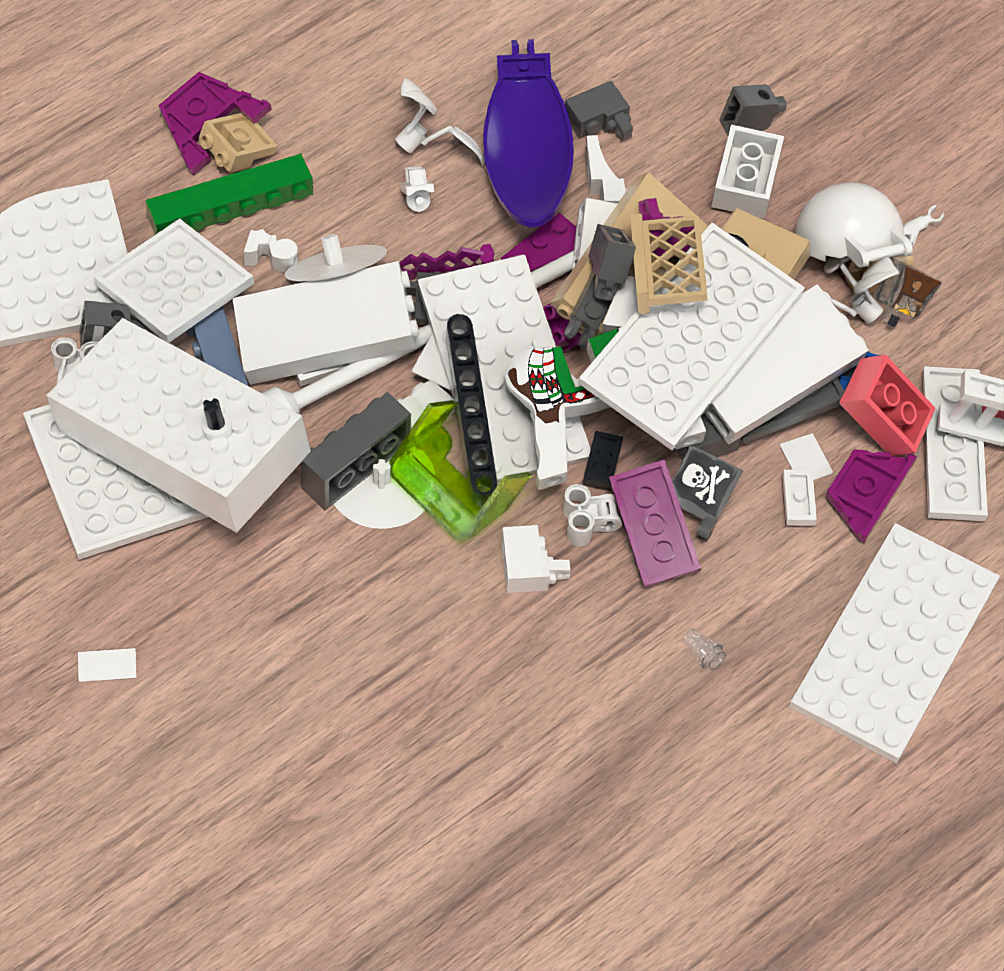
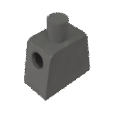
M766 84L734 86L719 121L727 135H729L731 125L763 131L770 127L776 113L786 110V100L783 96L775 97L770 86Z

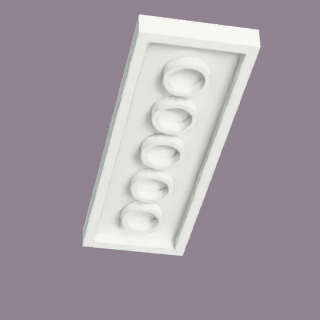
M928 366L923 368V395L936 408L924 433L928 518L986 521L984 441L938 430L939 405L945 404L956 407L960 401L961 375L965 370L980 374V370ZM972 403L968 410L982 414V405Z

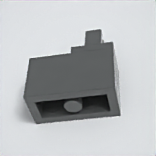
M612 81L565 100L571 128L579 139L588 135H594L600 130H603L605 133L614 130L622 141L632 137L633 126L630 123V106Z
M597 224L588 255L594 264L592 270L596 275L593 294L596 298L612 301L619 284L625 285L636 246L624 229Z

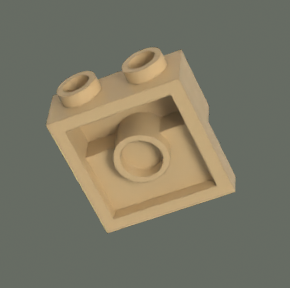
M242 113L205 121L199 135L201 147L209 149L215 156L216 164L219 167H225L229 173L251 168L254 159L274 155L278 147L257 122L253 124Z

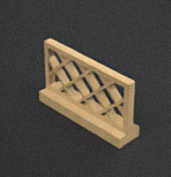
M642 213L630 214L632 242L636 246L634 268L638 314L650 313V306L708 301L699 216L642 221ZM694 226V229L687 235L679 231L682 227ZM661 229L665 231L659 237L649 233V230ZM671 236L680 240L674 246L665 242ZM687 244L695 248L689 254L681 250ZM658 247L666 250L660 257L652 253ZM673 255L682 259L676 265L667 261ZM688 264L697 268L691 274L682 270ZM660 266L668 270L662 277L654 273ZM675 275L684 279L678 285L669 281ZM692 283L699 287L701 291L688 292L684 289ZM662 286L670 290L667 294L654 295Z

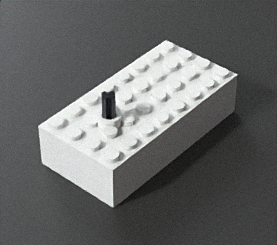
M124 318L46 395L60 432L236 533L311 451L302 415Z

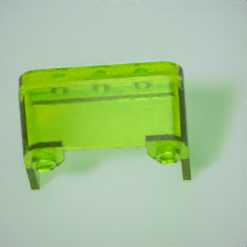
M453 400L428 403L390 459V476L453 538L457 540L469 539L510 508L532 475L529 472L505 475L501 482L497 484L496 489L484 506L474 504L469 495L467 479L446 459L452 448V438L442 425L457 403Z

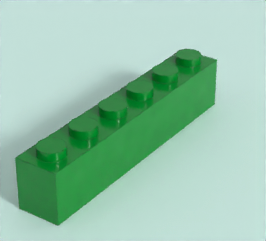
M300 153L145 200L147 218L155 235L179 219L195 231H199L210 225L225 223L233 218L251 215L263 209L278 207L283 203L296 199L301 200L309 195H313V177Z

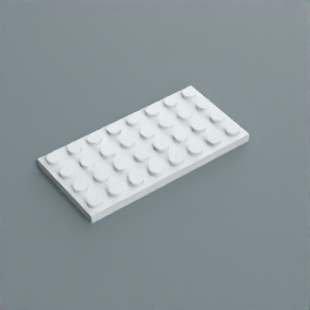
M711 223L701 235L708 301L650 306V313L638 314L637 310L578 380L581 386L672 451L794 304L805 288L714 223ZM691 246L686 253H691L695 248ZM688 264L682 270L691 274L697 268ZM675 275L669 281L678 285L684 279ZM692 283L684 289L688 292L701 291L699 287ZM662 286L654 295L667 294L670 290Z
M525 254L418 279L417 287L454 400L446 345L447 321L455 314H464L472 321L497 483L537 474L539 461L535 452L534 423L530 416L531 410L510 392L505 380L508 363L521 350L529 347H556ZM461 329L453 330V332L457 334L465 333V331ZM466 355L457 356L461 360L469 359ZM469 380L461 382L465 386L473 385ZM468 406L465 408L466 411L469 412L477 411V409L473 406ZM580 416L565 418L567 466L588 461L591 449ZM476 432L469 434L470 437L476 439L482 437ZM482 459L473 460L477 465H484L486 463Z
M895 523L795 693L789 707L881 756L898 763L995 588L1000 575Z

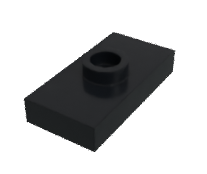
M595 431L583 484L611 490L612 486L609 477L615 475L623 443L622 436Z

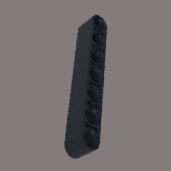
M455 314L447 321L446 345L469 495L474 504L487 506L496 497L497 475L475 336L471 319L464 314ZM461 329L465 331V333L457 334L454 333L453 330ZM466 355L469 359L461 360L457 356ZM469 380L473 385L465 386L461 382ZM468 406H473L477 409V411L469 412L466 411L465 408ZM476 432L482 437L476 439L470 437L469 434ZM482 459L486 463L484 465H477L473 460ZM485 485L489 487L490 490L487 492H481L477 489V487Z

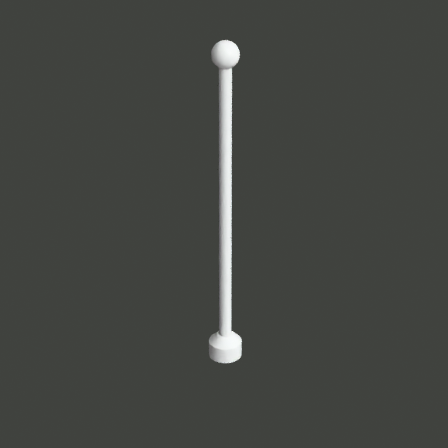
M574 251L531 272L536 288L571 271ZM430 324L418 329L419 336L415 337L416 348L355 361L294 393L272 387L262 392V394L299 414L301 408L426 345L432 335Z

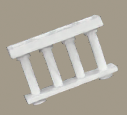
M965 370L961 375L959 403L956 407L945 404L939 405L938 430L1004 446V419L994 417L999 410L1004 411V380ZM972 403L987 407L982 414L968 410Z

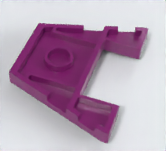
M201 72L195 74L158 105L193 176L211 161L210 155L195 142L199 139L205 121L225 117L233 109L237 108L247 119L255 124L272 110L271 104L264 99L260 101L253 98L250 93L232 89L228 84Z

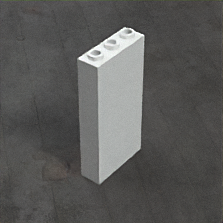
M396 261L361 269L334 278L307 281L233 298L243 371L249 384L252 385L416 348L415 337L419 336L416 319L411 320L410 313L415 312L412 295L407 296L406 288L410 287L407 270L402 271L399 262Z
M817 284L798 297L704 413L729 445L858 365L860 359L864 358L869 350L864 339L857 335L850 327L847 317L840 313L833 305L829 294L822 291Z

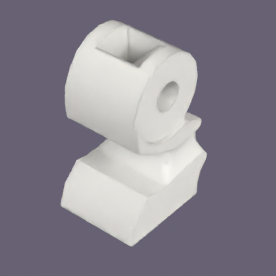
M263 229L259 231L251 230L244 249V266L258 264L259 257L265 254L270 258L274 271L286 272L291 266L298 263V247L290 239H280L277 241L276 235H269Z

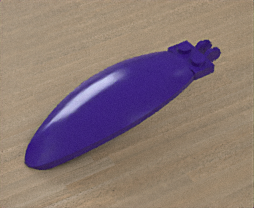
M528 39V54H518L519 44L517 40H511L512 55H497L498 81L491 95L484 124V159L491 186L502 207L520 225L534 228L546 224L553 218L566 195L573 169V135L564 101L551 77L550 53L535 54L534 39Z

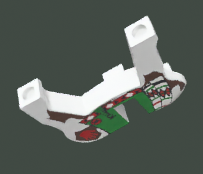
M622 327L588 339L587 353L591 363ZM529 347L518 352L510 360L506 368L505 380L510 392L531 410L530 416L534 423L535 452L539 461L535 483L538 490L566 482L565 418L595 413L610 408V406L583 386L575 387L561 347ZM701 417L675 447L676 450L704 441L706 429Z

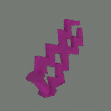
M483 244L480 251L461 247L456 253L447 250L437 258H433L424 252L418 257L409 254L399 264L402 271L407 270L409 280H412L417 276V272L434 273L439 271L441 273H448L477 266L479 264L476 261L479 258L482 261L481 265L494 262L495 253L491 244ZM467 257L473 261V264L469 266L462 260ZM450 261L455 265L450 267L445 263ZM412 264L415 268L410 271L403 267Z

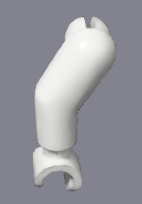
M937 205L930 207L927 215L924 217L919 216L904 224V235L910 240L912 247L920 231L927 228L929 224L937 226L942 222L944 213L939 219L931 217Z

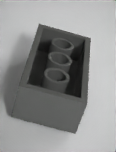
M388 392L380 398H374L365 410L359 414L352 415L343 427L337 431L330 432L317 447L310 448V453L301 462V489L324 511L369 477L373 473V465L378 464L380 459H384L385 463H387L410 444L411 413Z

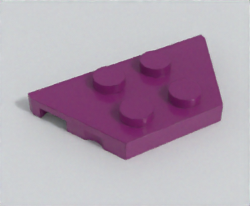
M858 449L852 451L827 490L826 498L861 542L865 543L914 465L917 456L908 454L907 458L892 457L890 452L872 453L868 450Z

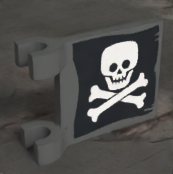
M691 445L672 483L681 509L703 520L696 534L697 537L708 542L743 470Z

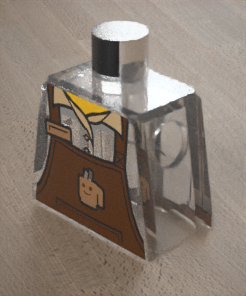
M889 257L899 271V274L881 281L875 298L887 306L881 321L896 327L902 314L914 319L918 318L942 282L921 270L893 257Z

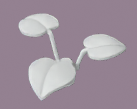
M405 78L401 83V96L413 98L420 104V109L412 122L395 138L398 144L407 152L412 153L420 143L425 146L435 138L445 133H451L477 154L483 167L485 159L479 145L472 137L458 127L448 126L425 137L427 130L419 123V120L426 109L435 115L437 108L414 82Z
M848 256L843 258L830 257L824 265V271L831 273L840 266L856 293L850 300L852 308L832 299L833 305L849 312L853 317L858 314L866 324L875 321L883 312V308L870 295L868 288L899 274L892 260L888 257L881 259L864 273L862 280L857 283L846 268L845 262L850 259Z

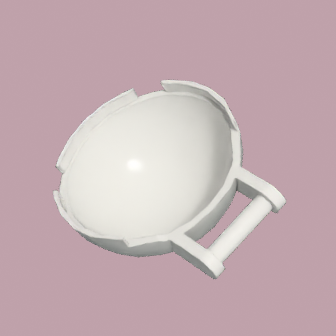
M843 182L822 189L805 204L795 226V234L810 240V256L824 262L826 261V256L836 258L848 256L861 268L868 266L869 262L881 260L885 257L889 258L898 255L907 257L913 253L912 244L904 235L903 223L897 208L885 194L862 183Z

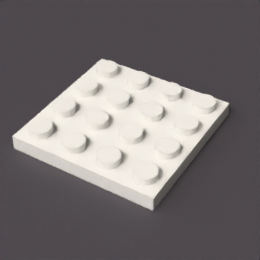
M179 219L96 274L94 282L95 285L116 302L127 305L132 315L169 343L252 286L254 278L248 271Z

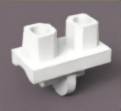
M422 166L405 167L406 182L400 183V189L407 195L406 202L410 209L418 212L423 211L430 204L428 192H434L433 183L426 179V171Z

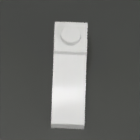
M598 135L587 136L585 158L589 196L600 195L601 201L618 204L627 191L624 178L618 179L607 165L600 149Z

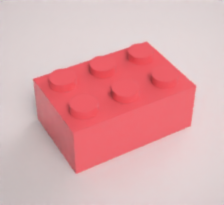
M886 354L860 359L839 402L885 452H890V456L916 452L936 409Z

